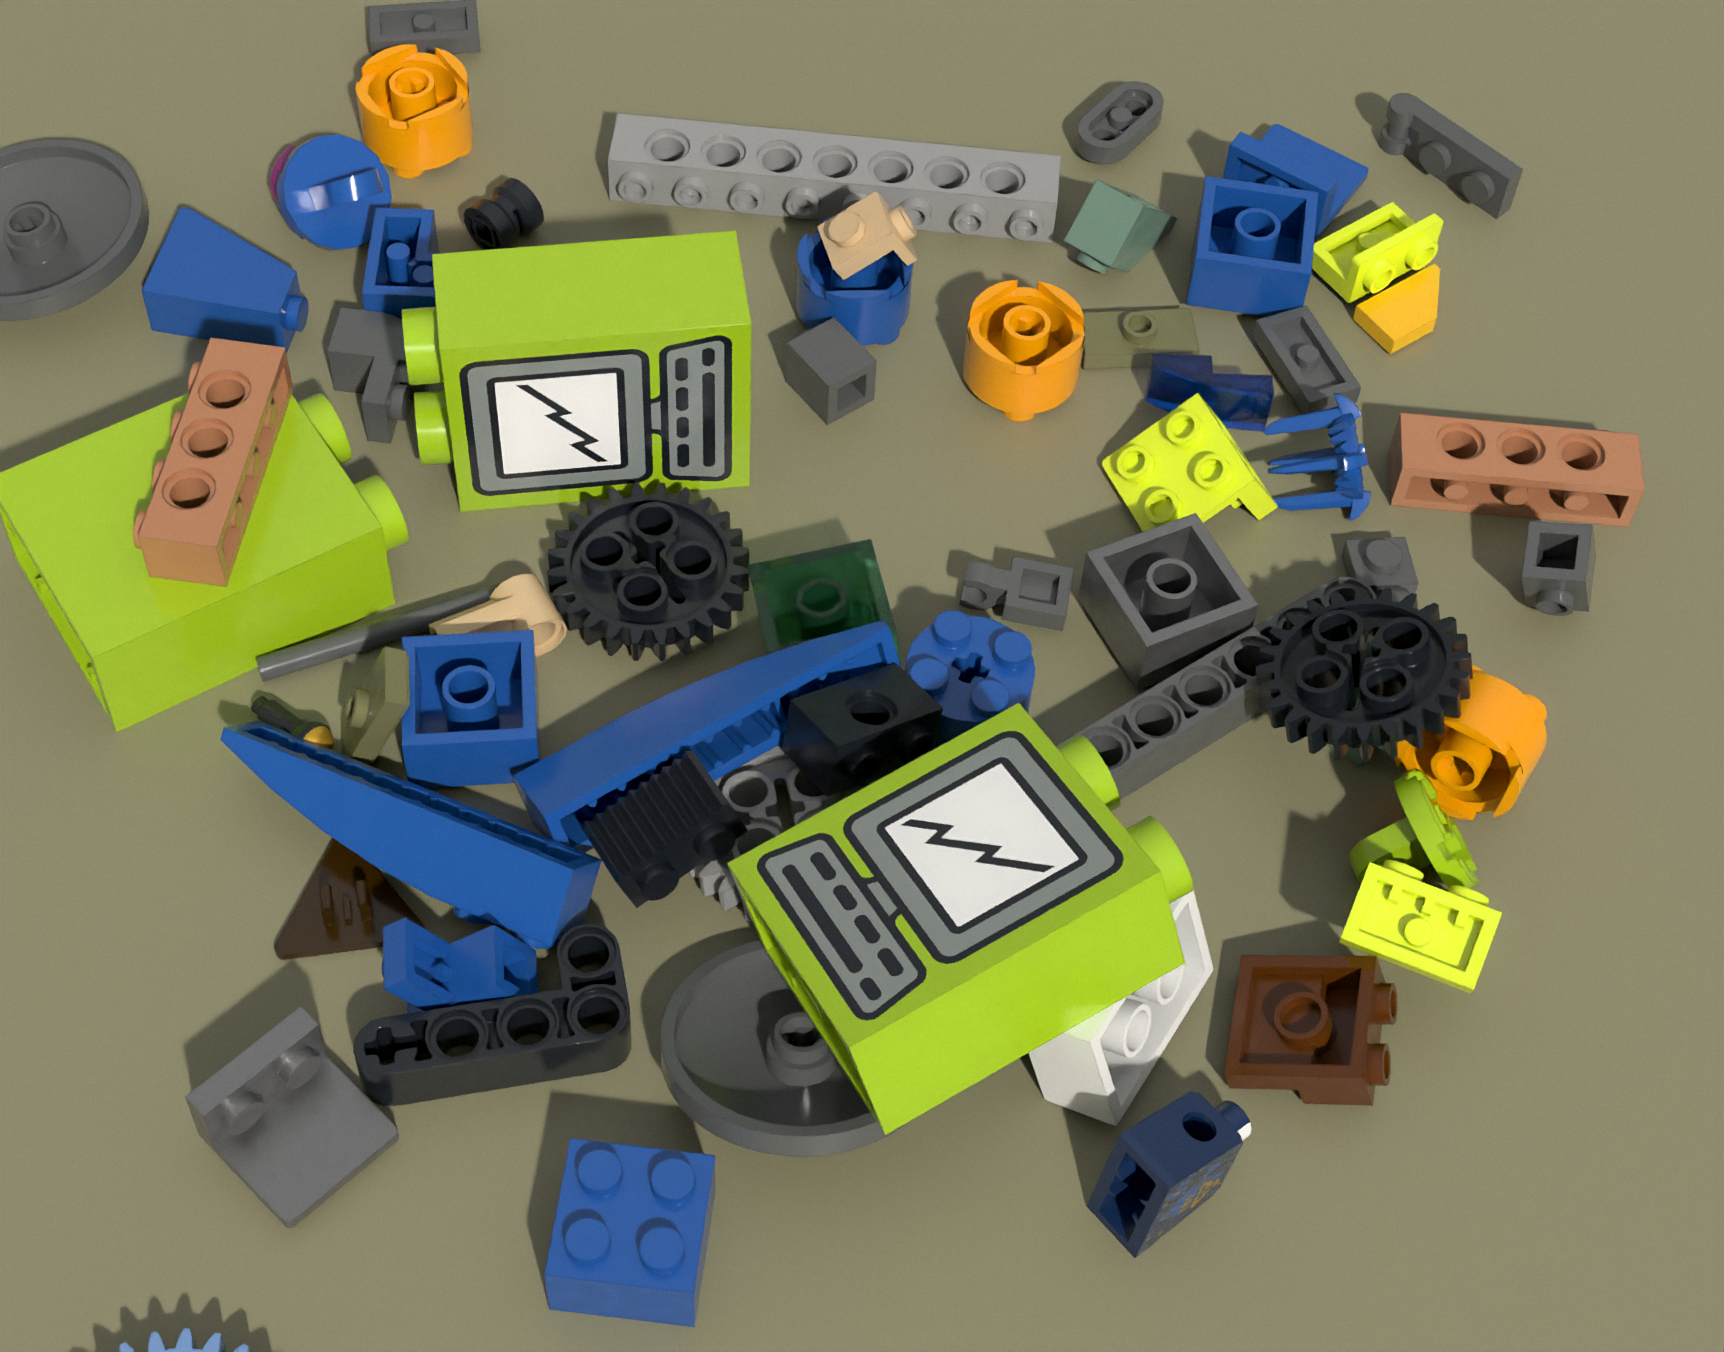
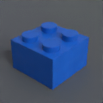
M1206 176L1195 228L1186 305L1265 317L1302 307L1312 272L1318 192Z
M533 630L402 637V650H406L407 656H409L410 706L402 717V750L409 782L424 788L515 783L513 775L541 760L538 673Z
M570 1138L544 1274L549 1310L695 1327L716 1192L715 1155Z

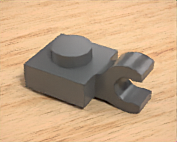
M1405 537L1349 539L1345 541L1342 559L1347 577L1362 580L1369 585L1376 594V599H1378L1385 588H1391L1393 601L1398 603L1409 594L1416 593L1418 580Z
M1015 556L1012 557L1010 570L999 569L983 562L971 561L967 563L959 605L969 609L984 610L1001 604L1003 605L1001 620L1063 631L1067 616L1073 568Z

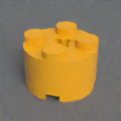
M404 44L382 50L366 61L361 68L362 77L359 82L356 81L357 103L364 144L379 157L381 163L392 167L393 172L399 177L415 178L420 176L425 170L444 166L458 157L467 155L473 148V122L468 75L464 65L458 58L448 51L436 47L434 55L418 52L416 44Z
M1018 280L1003 281L987 288L977 296L970 310L962 369L963 380L980 400L993 408L1001 410L1008 419L1013 421H1028L1036 413L1045 412L1059 406L1070 397L1078 382L1085 340L1084 316L1081 307L1064 290L1040 281L1037 282V288L1018 287Z
M1472 665L1473 679H1470V699L1460 700L1461 716L1459 718L1444 716L1445 733L1443 735L1424 729L1422 731V748L1418 749L1406 740L1397 742L1398 755L1394 757L1397 768L1402 762L1407 771L1413 768L1421 769L1438 791L1436 794L1438 798L1434 799L1432 803L1437 802L1443 813L1447 812L1448 816L1464 820H1473L1477 813L1494 812L1492 816L1494 818L1508 812L1516 802L1538 763L1547 742L1544 722L1548 713L1541 700L1535 696L1523 694L1516 687L1502 679L1485 674L1475 665Z

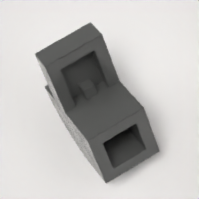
M341 307L327 349L334 390L363 394L361 406L367 441L391 444L397 421H405L407 419L410 399L414 400V393L427 392L428 384L409 385L402 319L384 312Z

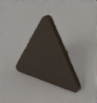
M334 839L276 941L274 949L279 959L288 960L383 947L384 926L403 918L409 919L424 929L425 926L374 865Z

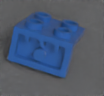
M1274 124L1260 141L1243 132L1237 135L1229 145L1223 178L1318 192L1314 238L1316 240L1364 183L1369 169L1280 124Z

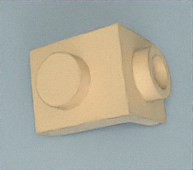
M877 190L817 226L832 268L843 280L893 250L907 266L918 261L911 243V239L917 236V232L910 217L900 205L892 209Z

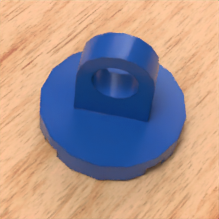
M341 134L318 136L294 148L286 158L288 160L284 164L283 172L279 173L276 185L279 210L290 230L301 239H306L311 244L317 245L315 247L327 251L356 248L370 240L375 207L390 208L392 200L389 176L379 157L361 141Z

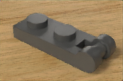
M1398 93L1390 98L1386 112L1389 122L1382 127L1378 143L1384 152L1396 156L1404 155L1495 219H1498L1511 208L1523 172L1521 167L1416 96L1408 93Z

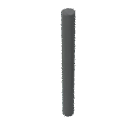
M497 583L256 657L255 660L261 679L265 682L398 641L402 637L414 636L430 631L429 624L490 601L491 594L500 584Z

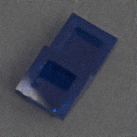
M1153 354L1146 387V401L1165 411L1171 412L1199 393L1222 420L1226 428L1264 432L1274 396L1272 375L1213 373L1212 356Z

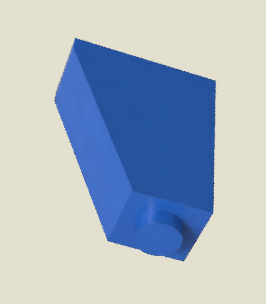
M179 208L141 290L151 330L204 340L218 338L285 347L287 354L295 332H302L305 328L309 310L308 299L301 296L297 271L194 210Z

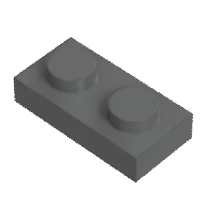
M476 0L368 6L372 56L387 48L404 44H416L418 52L434 55L435 47L446 50L452 55L481 52Z
M1307 305L1255 321L1253 338L1303 414L1337 407L1338 404L1334 393L1345 395L1354 403L1357 402L1361 390L1360 384Z

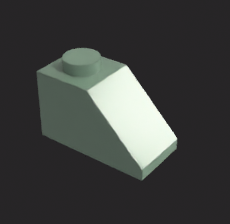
M1096 180L1064 241L1080 250L1076 257L1079 262L1097 272L1106 275L1109 267L1129 272L1173 228L1178 218L1132 192Z

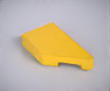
M1434 263L1356 305L1353 320L1389 354L1433 331L1437 319L1440 268Z

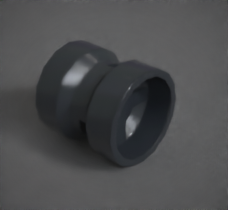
M514 178L506 179L494 188L492 198L476 201L463 214L464 223L469 234L482 250L512 248L519 234L525 236L532 233L544 221V213L535 194L527 185Z

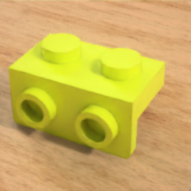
M1391 202L1315 242L1312 269L1348 303H1351L1369 292L1377 293L1383 290L1393 279L1412 269H1422L1429 264L1438 251L1437 242L1444 221L1434 213L1416 223L1395 203Z

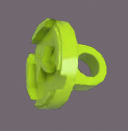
M1413 768L1394 778V786L1407 817L1366 837L1351 849L1348 859L1359 884L1362 882L1369 862L1383 867L1385 860H1393L1409 865L1417 870L1432 864L1448 889L1450 885L1463 886L1469 889L1478 887L1480 880L1475 873L1477 867L1453 817L1449 818L1447 812L1443 813L1437 802L1432 803L1434 799L1438 798L1436 795L1438 791L1427 775L1421 769Z

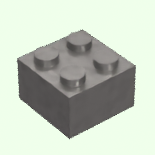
M1196 513L1086 552L1078 598L1137 690L1169 678L1253 626L1258 603Z

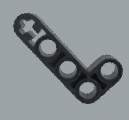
M581 924L567 931L562 936L557 947L559 990L383 1017L369 1022L360 1029L354 1040L353 1048L364 1093L373 1102L382 1106H400L601 1073L617 1068L626 1061L631 1051L632 1034L628 993L620 948L615 935L607 928L597 924ZM586 963H597L603 966L593 972H582L576 969ZM595 1023H608L614 1026L610 1031L602 1034L591 1033L585 1030ZM527 1034H539L545 1037L533 1045H522L515 1042L521 1036ZM458 1045L474 1047L470 1053L460 1057L445 1054L449 1049ZM427 1052L429 1059L421 1061L420 1053ZM395 1060V1063L384 1065V1061Z

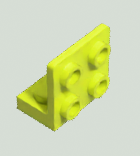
M1199 393L1182 403L1102 461V467L1143 532L1196 513L1202 523H1204L1228 505L1236 509L1244 504L1258 521L1278 508V505L1222 420Z
M1385 860L1382 867L1369 862L1339 943L1369 955L1377 956V958L1471 994L1477 983L1502 912L1489 908V898L1472 889L1450 885L1447 892L1422 882L1424 877L1422 872L1404 863Z

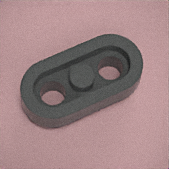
M1137 81L1125 82L1116 86L1080 119L1076 136V148L1079 154L1088 161L1101 165L1113 164L1123 160L1159 126L1164 105L1161 93L1155 87Z

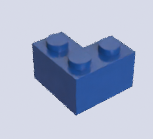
M375 207L362 288L364 310L384 312L402 319V309L436 306L432 254H439L434 210Z

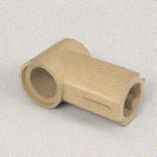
M533 574L513 576L495 588L490 596V601L429 624L430 635L533 630L536 657L542 656L556 648L562 642L567 632L563 619L539 577Z

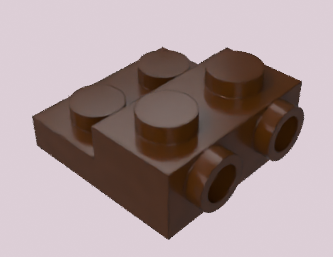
M1241 955L1224 1069V1077L1229 1088L1298 1090L1304 1104L1373 1106L1375 1086H1388L1391 1074L1389 1046L1387 1043H1380L1382 1025H1394L1397 1018L1396 987L1394 983L1385 982L1377 956Z

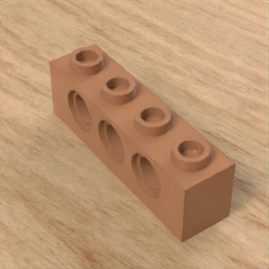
M210 338L202 362H194L191 367L188 381L189 397L184 410H177L173 416L170 432L171 446L166 459H159L155 465L152 477L153 495L148 509H141L136 516L133 541L135 547L142 550L150 577L227 587L293 392V384L285 347Z
M1400 413L1388 450L1390 506L1629 527L1645 490L1639 434L1499 422L1488 419L1477 420L1430 414Z

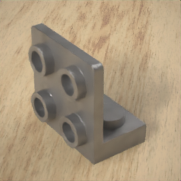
M301 1006L185 1097L199 1136L287 1228L296 1226L399 1139L397 1127L327 1057L319 1024Z

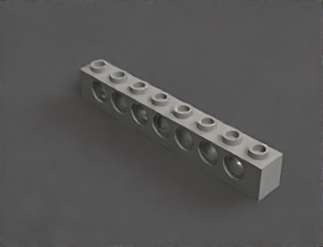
M617 113L608 156L609 197L612 201L823 221L837 215L877 190L892 209L900 205L906 211L916 230L1052 243L1058 204L1061 155Z

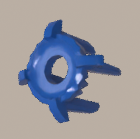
M1334 393L1338 404L1337 407L1278 419L1266 427L1264 434L1273 435L1327 428L1328 436L1330 437L1329 442L1335 447L1295 453L1270 460L1268 465L1281 466L1268 469V473L1288 475L1338 470L1333 474V477L1336 478L1334 481L1335 490L1274 498V501L1278 508L1289 511L1350 507L1349 521L1358 518L1369 505L1371 491L1364 490L1361 468L1368 465L1367 452H1365V445L1358 443V436L1356 434L1355 419L1362 417L1357 405L1345 395Z

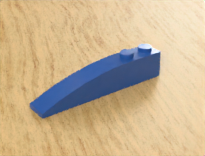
M882 620L816 638L749 660L686 685L639 707L513 775V778L533 824L542 836L586 853L594 847L582 830L584 821L593 820L595 813H604L607 805H615L617 799L626 797L629 790L638 789L640 782H648L651 774H660L662 767L671 766L673 760L681 759L685 751H693L715 781L783 743L791 699L895 663L901 667L890 628Z
M261 721L223 728L220 740L270 789L314 825L375 867L437 900L454 906L453 913L457 917L476 924H491L493 922L512 930L513 937L537 949L551 948V946L558 944L562 936L572 927L583 924L601 859Z

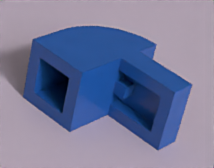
M407 918L383 927V961L381 969L384 978V990L407 1002V1014L538 993L536 950L495 925L452 943L446 942Z

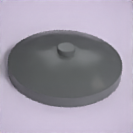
M70 139L34 140L0 149V321L40 318L82 303L109 286L135 259L147 234L149 209L136 174L114 152L92 143Z
M761 940L731 948L704 962L691 972L672 994L665 1008L660 1029L661 1067L664 1079L670 1093L686 1114L715 1136L746 1149L766 1154L811 1157L838 1154L858 1149L877 1142L902 1127L900 1126L887 1135L883 1133L765 952Z

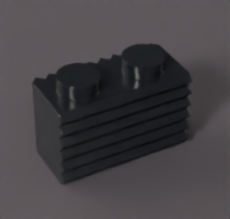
M685 751L681 759H674L671 766L662 767L660 774H651L648 782H640L638 789L629 790L626 797L618 798L615 805H607L604 813H595L593 820L584 821L582 825V830L615 882L636 908L648 900L655 901L668 896L675 890L681 877L704 861L710 862L724 857L731 851L736 839L748 831L693 751Z

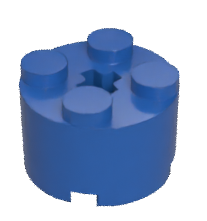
M833 216L821 221L820 224L832 218ZM817 230L808 238L806 233L800 240L797 250L796 310L798 316L807 329L814 328L834 317L862 346L875 343L879 345L890 344L899 337L900 329L909 314L913 264L907 266L893 250L843 280L832 268L819 231Z
M950 610L939 614L935 618L934 623L925 628L912 642L907 653L905 672L943 707L935 748L1017 703H1020L1029 714L1035 678V665L1031 642L1024 634L1013 631L1006 625L986 617L966 615L961 611Z

